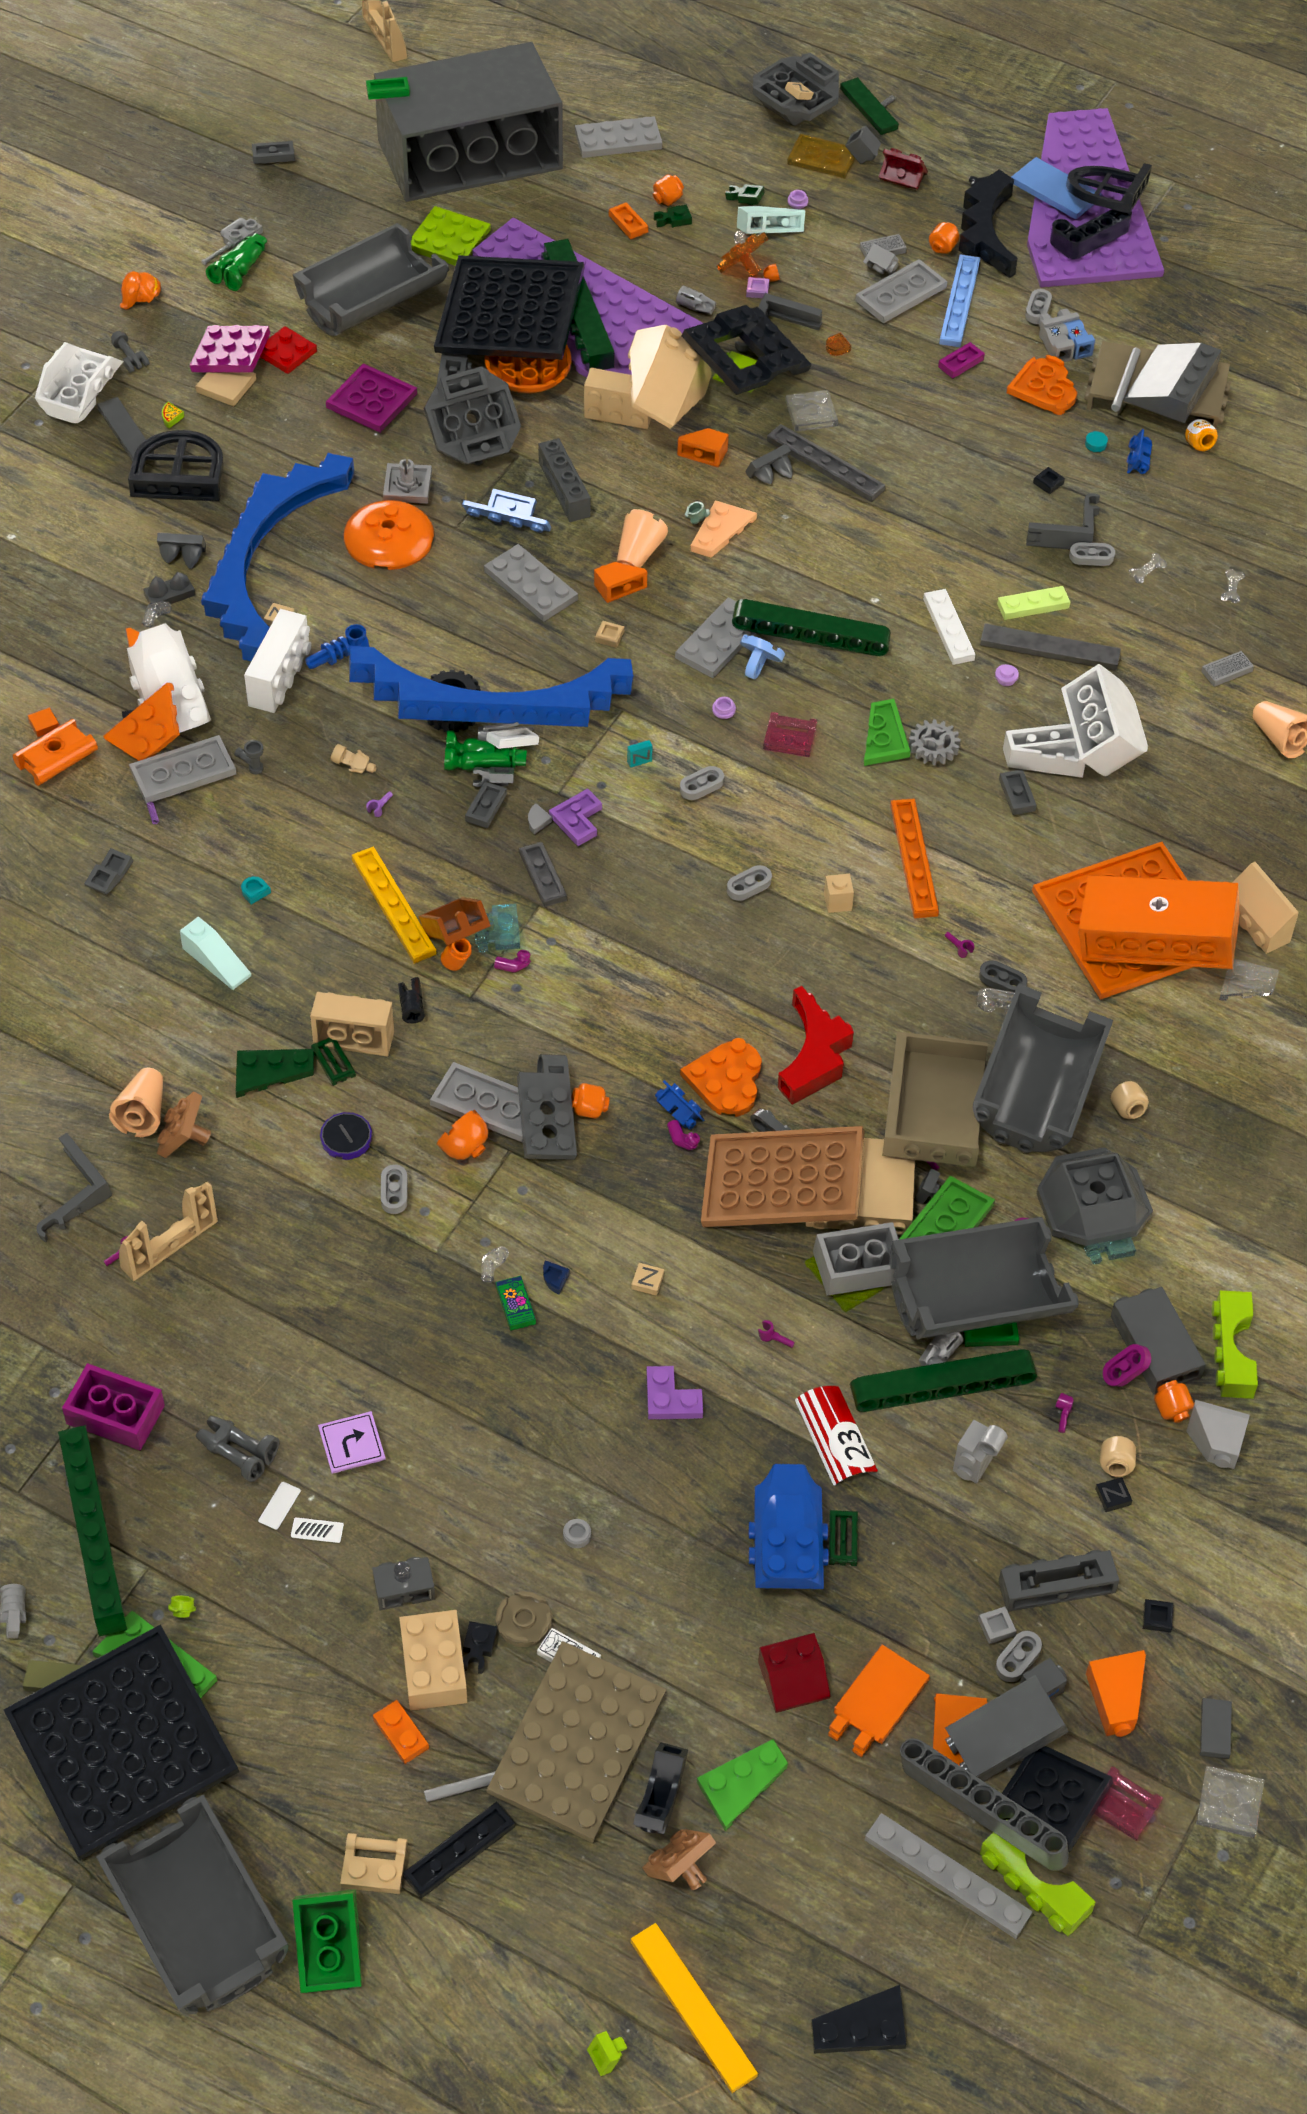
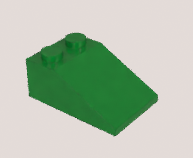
M356 1889L295 1896L292 1902L300 1993L361 1987Z

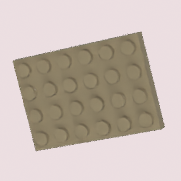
M562 1641L486 1793L593 1843L660 1706L666 1689Z

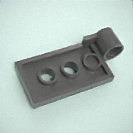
M540 1054L537 1060V1073L519 1072L517 1076L524 1159L575 1160L577 1149L568 1059L566 1055ZM540 1106H549L553 1114H544ZM546 1128L551 1129L555 1137H545L542 1130Z

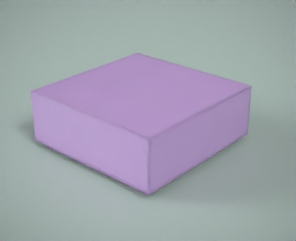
M748 277L746 297L763 298L764 294L768 293L769 279Z

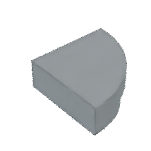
M536 803L528 813V823L531 832L535 835L552 823V816Z

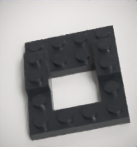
M743 305L718 313L713 321L684 329L681 335L735 395L765 386L778 374L788 370L793 376L807 372L812 365L758 306L750 308L747 305ZM740 337L759 358L754 365L740 369L717 343Z

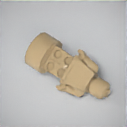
M337 744L332 752L331 761L339 765L343 763L351 766L350 772L362 774L365 770L370 773L377 770L376 765L369 763V757L360 750L354 754L348 751L347 747Z

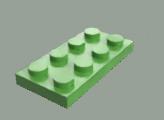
M950 1176L899 1240L978 1227L994 1207L995 1199Z

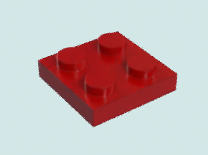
M284 326L268 338L260 358L289 374L317 352V345Z

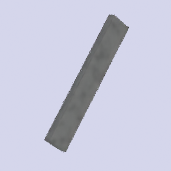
M782 424L767 435L769 443L778 448L787 444L791 450L789 453L791 456L870 502L885 491V484Z
M986 623L984 624L980 642L981 646L1089 666L1100 664L1106 669L1116 671L1121 648Z

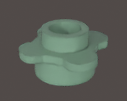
M699 501L691 503L685 512L686 518H690L692 524H697L710 515V510L705 509V505Z

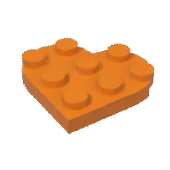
M1046 355V358H1031L1007 387V394L1044 410L1052 411L1056 415H1063L1066 410L1074 406L1077 399V391L1073 387L1074 383L1067 379L1068 371L1064 367V361L1051 355Z
M735 1038L732 1041L719 1045L681 1068L680 1075L717 1114H735V1117H739L748 1113L754 1107L757 1097V1087L754 1081L759 1076L762 1059L758 1051L746 1043L744 1039Z

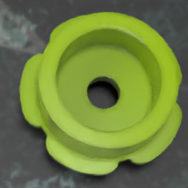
M183 1595L171 1597V1604L168 1605V1609L173 1612L175 1617H189L191 1612L196 1611L194 1598Z

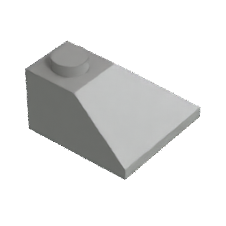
M1195 1400L1186 1432L1207 1462L1214 1463L1221 1468L1235 1469L1250 1415Z

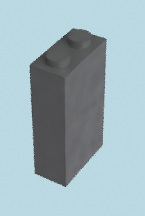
M1163 1287L1149 1288L1138 1295L1122 1297L1114 1303L1110 1317L1126 1346L1128 1347L1132 1344L1147 1347L1151 1353V1363L1142 1372V1375L1153 1395L1158 1392V1387L1170 1381L1177 1380L1178 1383L1186 1384L1202 1378L1206 1364Z
M1035 1675L947 1726L945 1729L949 1737L945 1740L952 1753L956 1754L959 1752L964 1761L959 1765L982 1781H986L1069 1731Z

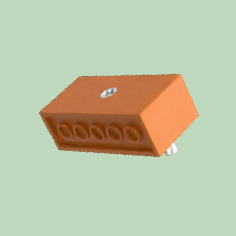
M1088 875L1079 925L1082 961L1233 969L1240 917L1238 883L1202 880Z

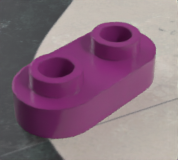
M1138 1344L1129 1345L1105 1364L1103 1368L1104 1381L1108 1385L1123 1387L1149 1367L1151 1363L1149 1349Z

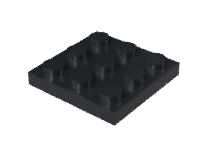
M1044 1746L1023 1759L1002 1794L1060 1831L1067 1839L1068 1852H1071L1112 1786L1113 1778L1067 1755Z

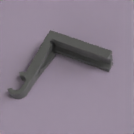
M768 293L764 294L760 302L759 309L768 318L772 316L815 330H819L822 325L821 309ZM735 342V349L745 352L750 349L745 342Z
M1090 493L1085 496L1083 527L1029 522L1026 546L1070 549L1073 544L1078 542L1092 543L1094 516L1099 515L1100 507L1097 505L1092 506L1089 503H1099L1100 495Z
M65 1133L58 1139L64 1146V1152L91 1186L87 1185L57 1211L38 1223L37 1233L44 1242L48 1240L44 1232L46 1229L54 1224H59L61 1229H66L65 1222L112 1196L106 1180L68 1133Z

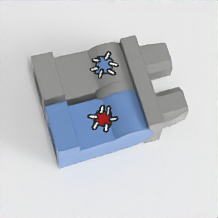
M1062 309L1057 313V317L1054 318L1048 313L1040 315L1039 337L1043 341L1049 355L1055 356L1064 362L1072 361L1073 358L1076 360L1093 355L1095 339L1092 334L1088 335L1082 321L1079 320L1077 312L1070 313L1068 309ZM1080 346H1082L1085 349V351L1079 352ZM1060 351H1063L1066 355L1060 357Z

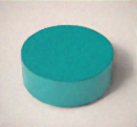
M1090 432L1086 436L1085 446L1092 452H1102L1107 447L1108 438L1102 432Z

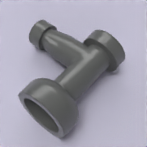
M250 740L244 745V750L240 747L236 749L234 755L249 764L250 773L257 775L263 772L260 756H262L264 749L260 741Z

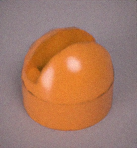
M776 263L764 269V278L769 279V282L780 280Z

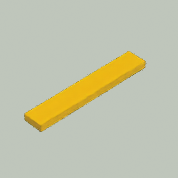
M374 846L352 854L353 863L413 963L415 964L435 956L436 949Z
M654 1923L632 1937L631 1944L731 2093H734L758 2077L757 2071L658 1925Z

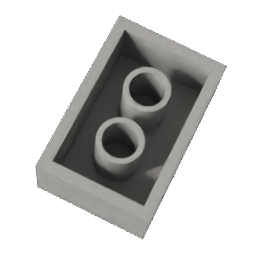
M893 1222L817 1234L813 1254L827 1296L892 1285L891 1281H895L893 1277L895 1269L890 1268V1251L892 1241L899 1240Z

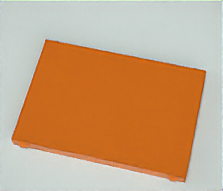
M936 1693L934 1698L933 1749L959 1765L964 1760L959 1752L956 1754L952 1753L945 1740L949 1737L945 1728L987 1704V1698Z

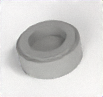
M582 1519L570 1520L564 1526L563 1539L572 1548H582L590 1542L591 1528Z

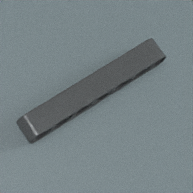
M911 1738L902 1743L900 1746L902 1767L908 1776L1046 1868L1061 1870L1068 1864L1067 1839L1060 1831L923 1741ZM1058 1849L1059 1851L1051 1852L1050 1850Z

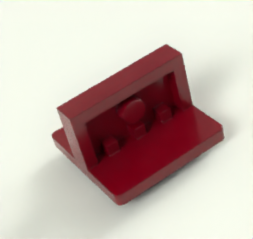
M895 148L890 150L884 149L883 155L885 159L878 176L879 179L918 190L923 174L927 175L928 173L921 157L916 154L904 155L902 151Z

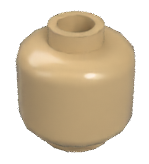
M1133 1081L1119 1084L1113 1090L1110 1098L1112 1105L1119 1115L1126 1119L1141 1117L1149 1103L1145 1092Z
M1113 1436L1106 1439L1100 1451V1465L1103 1471L1114 1477H1123L1130 1474L1136 1466V1446L1133 1441L1123 1436Z

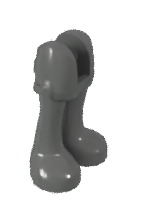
M210 1416L207 1420L208 1426L216 1432L215 1434L205 1429H200L196 1434V1438L207 1447V1450L224 1456L241 1469V1475L249 1482L260 1478L265 1470L264 1463L266 1465L272 1463L280 1445V1440L273 1435H266L258 1441L235 1427L232 1421L216 1416ZM232 1441L254 1456L249 1457L230 1446L229 1443Z

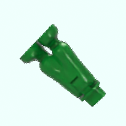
M256 233L245 237L235 248L223 254L219 261L211 263L206 268L207 278L214 284H219L224 279L228 289L238 291L243 284L242 277L249 272L251 266L263 252L267 239Z
M447 731L444 770L451 771L457 768L473 770L475 767H514L515 769V766H526L527 750L516 749L517 747H513V749L512 747L499 749L488 741L468 738L464 743H459L456 733L454 731Z

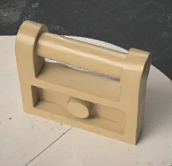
M348 1833L340 1882L341 1888L400 1894L407 1852V1839L398 1838V1841L372 1839ZM356 1849L396 1853L395 1860L359 1857L355 1856Z

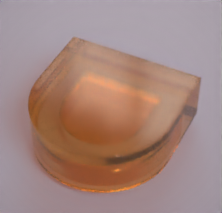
M840 332L827 338L826 351L832 355H842L851 351V344Z

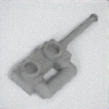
M244 218L237 219L220 232L225 246L206 259H202L201 263L207 265L209 261L227 249L235 248L247 236H252L254 233L260 235L263 233L262 225L251 218L248 220Z

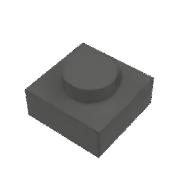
M931 1168L922 1180L913 1200L923 1204L928 1197L933 1198L940 1186L936 1182L941 1173Z

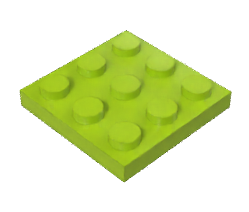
M434 206L413 234L411 248L414 253L431 258V255L436 254L448 264L456 266L458 255L473 256V249L484 241L491 231V224Z

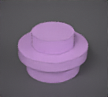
M794 190L788 196V204L794 209L804 208L808 204V197L804 191Z
M1008 664L999 666L995 672L998 683L1003 686L1013 685L1019 676L1018 670Z
M720 697L714 702L712 711L716 717L727 719L735 714L736 706L732 699Z

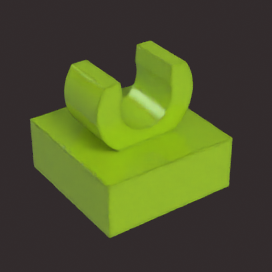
M607 2031L594 2037L587 2051L600 2076L612 2072L620 2057H622L621 2051L626 2050L627 2046L622 2037L611 2040Z

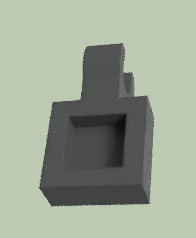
M514 767L473 768V774L482 775L481 780H473V786L481 787L485 781L495 783L498 786H508L509 783L514 782Z

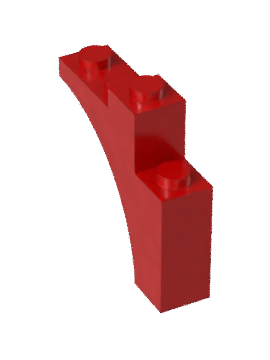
M802 985L793 990L792 1005L802 1020L806 1039L796 1059L787 1068L779 1072L777 1088L792 1105L842 1078L844 1062L839 1054L852 1047L854 1035L853 1028L848 1022H844L839 1015L831 1019L828 1012L824 1009L822 1010L816 1003L813 994L808 993Z

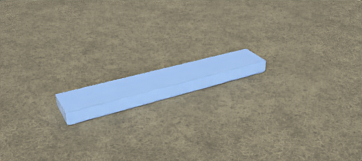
M961 254L959 256L940 336V345L961 347L980 265V257Z

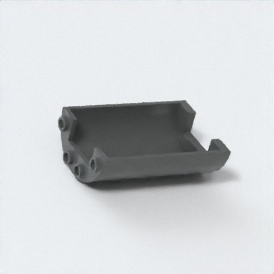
M396 223L293 274V279L300 300L305 299V304L308 306L306 311L314 323L326 334L336 336L442 283L449 271L448 264L445 260L433 254L431 255V267L421 256L412 251V236L409 230Z
M1018 983L975 1096L973 1113L982 1128L992 1135L996 1142L1018 1148L1024 1153H1030L1031 1151L1049 1152L1061 1149L1072 1139L1113 1020L1089 1011L1083 1025L1036 1007L1042 992Z
M1042 1217L892 1241L890 1268L895 1269L893 1275L895 1281H891L893 1295L904 1327L911 1336L916 1335V1339L1068 1314L1078 1308L1079 1301L1077 1294L1072 1291L1069 1282L1064 1283L1063 1287L1056 1282L1054 1267L1048 1262L1045 1255L1048 1244L1052 1239L1051 1230L1045 1225Z
M204 1794L198 1798L192 1797L186 1800L182 1807L177 1809L181 1818L180 1822L166 1825L159 1834L150 1839L140 1840L130 1851H128L125 1843L122 1841L105 1847L101 1854L96 1856L178 2010L184 2014H196L198 2012L197 2008L204 2006L207 2011L214 2010L243 1996L273 1973L271 1966L275 1961L282 1963L288 1952V1943Z

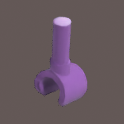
M389 791L379 801L370 800L366 805L368 813L375 809V817H380L382 815V807L393 794Z

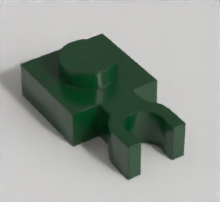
M744 184L742 188L730 185L729 191H726L725 195L726 200L738 199L739 203L758 205L765 191L764 186Z
M687 204L668 207L667 212L658 211L654 212L653 215L657 228L663 227L666 224H671L672 228L692 224V216Z

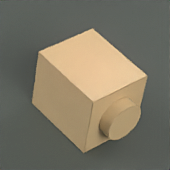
M850 873L828 875L825 877L824 897L828 913L852 911L854 891Z

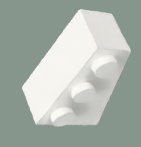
M1071 724L1006 731L1003 751L1008 767L1083 778L1085 763L1080 759Z

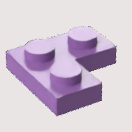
M586 789L550 809L549 815L552 816V820L577 846H580L597 836V829L587 818L602 810V803L589 789Z
M647 1366L648 1419L703 1418L702 1389L675 1390L674 1366Z

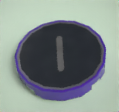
M343 1112L333 1115L325 1121L321 1128L320 1139L323 1149L330 1156L350 1160L361 1156L368 1150L372 1141V1130L369 1122L363 1116Z

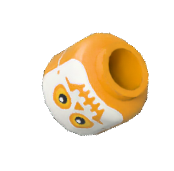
M1197 419L1188 425L1185 438L1194 449L1207 451L1215 445L1218 434L1215 427L1208 421Z

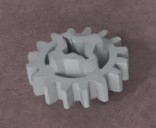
M933 719V722L929 724L927 720H924L923 726L916 724L915 730H911L908 743L911 746L910 753H916L915 759L923 758L924 764L932 761V764L936 765V762L940 761L944 765L946 759L952 761L954 755H958L961 741L958 738L959 732H953V725L946 727L945 721L937 724L936 719Z

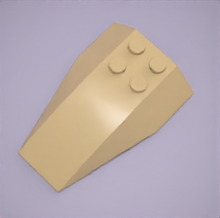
M661 325L636 331L628 352V358L631 359L629 370L632 371L630 383L633 384L631 388L632 407L671 429L682 419L684 414L686 415L705 396L712 372L710 366L681 336L682 333L677 328Z

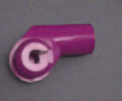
M520 950L517 953V957L512 960L497 956L494 968L512 973L518 972L529 966L531 954L527 950Z
M672 1120L667 1124L675 1145L687 1150H693L698 1146L700 1137L697 1133H683L678 1120Z

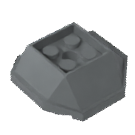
M812 53L802 54V57L782 58L753 75V94L768 109L793 126H796L804 120L811 121L838 104L839 72ZM787 82L802 83L814 93L811 100L796 99L786 91Z
M482 366L440 378L423 408L437 452L465 465L507 454L521 428L508 384ZM467 414H473L476 417V423L469 422Z
M1105 1147L1056 1156L1039 1184L1036 1193L1052 1236L1061 1239L1064 1237L1084 1246L1136 1237L1146 1222L1150 1220L1153 1213L1137 1169L1124 1161L1118 1153L1111 1152Z

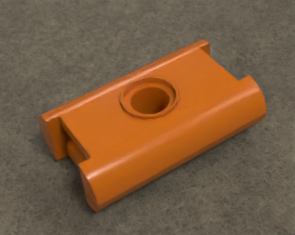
M70 719L14 753L13 760L20 770L25 768L31 773L35 784L40 786L95 752L98 746L91 734L85 736L77 728L76 721Z

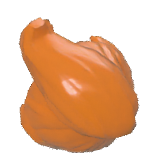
M129 272L122 283V303H120V307L129 309L136 302L150 303L161 292L160 281L147 272Z

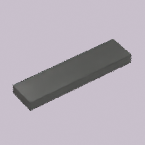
M118 397L98 403V410L133 461L134 454L137 448L146 440Z

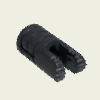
M418 977L411 978L412 990H408L405 983H398L402 1019L410 1024L418 1023L425 1017L421 983Z

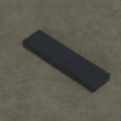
M496 1801L404 1871V1879L422 1899L515 1828V1822Z

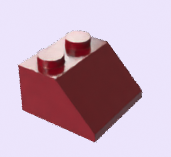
M815 1633L759 1648L758 1663L775 1713L830 1699L831 1695L824 1659Z

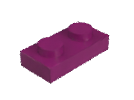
M969 342L939 360L938 367L953 379L983 361L985 353Z

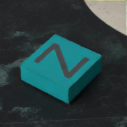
M650 740L627 746V763L630 768L652 762L653 746Z

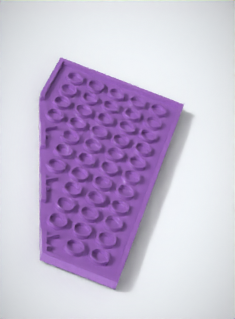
M1108 108L1048 114L1041 160L1066 174H1069L1075 168L1083 166H1106L1129 171ZM1088 176L1084 178L1102 182L1105 176ZM1110 178L1108 184L1129 188L1132 183L1116 178ZM1102 190L1101 192L1103 197L1119 201L1124 196L1123 194ZM1035 197L1027 247L1040 288L1163 277L1164 268L1140 199L1132 210L1130 228L1126 234L1078 259H1070L1051 245L1052 223L1057 219H1065L1077 228L1111 209L1093 205L1079 218L1074 219Z
M512 218L473 249V256L541 260V252H544V243L555 240ZM574 251L577 261L584 262L583 276L614 349V368L605 370L632 375V371L629 370L631 359L628 358V352L637 330L668 325L677 328L683 333L684 329L703 324L701 321ZM569 331L567 346L571 352V362L576 366V371L587 378L589 370L586 364H583L581 361V351L576 348L575 336H572Z

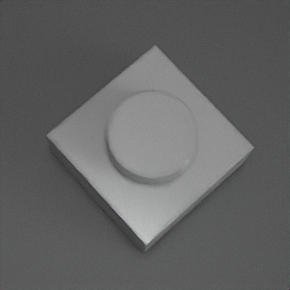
M1006 1607L979 1615L978 1621L989 1644L1016 1635V1629Z

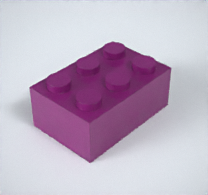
M87 1363L64 1403L62 1410L66 1424L73 1427L86 1425L87 1432L141 1451L165 1404L161 1389Z

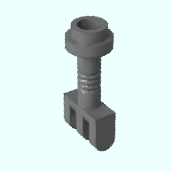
M116 331L112 334L111 343L115 348H121L127 356L123 358V365L130 373L134 371L132 364H134L136 369L142 368L141 362L144 366L150 364L143 351L134 353L127 343L128 336L126 333Z

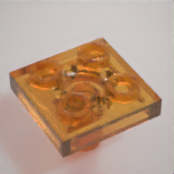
M765 232L759 236L754 233L742 244L738 243L728 253L721 257L722 262L716 267L720 273H723L738 262H741L750 277H754L762 269H760L752 254L769 238Z

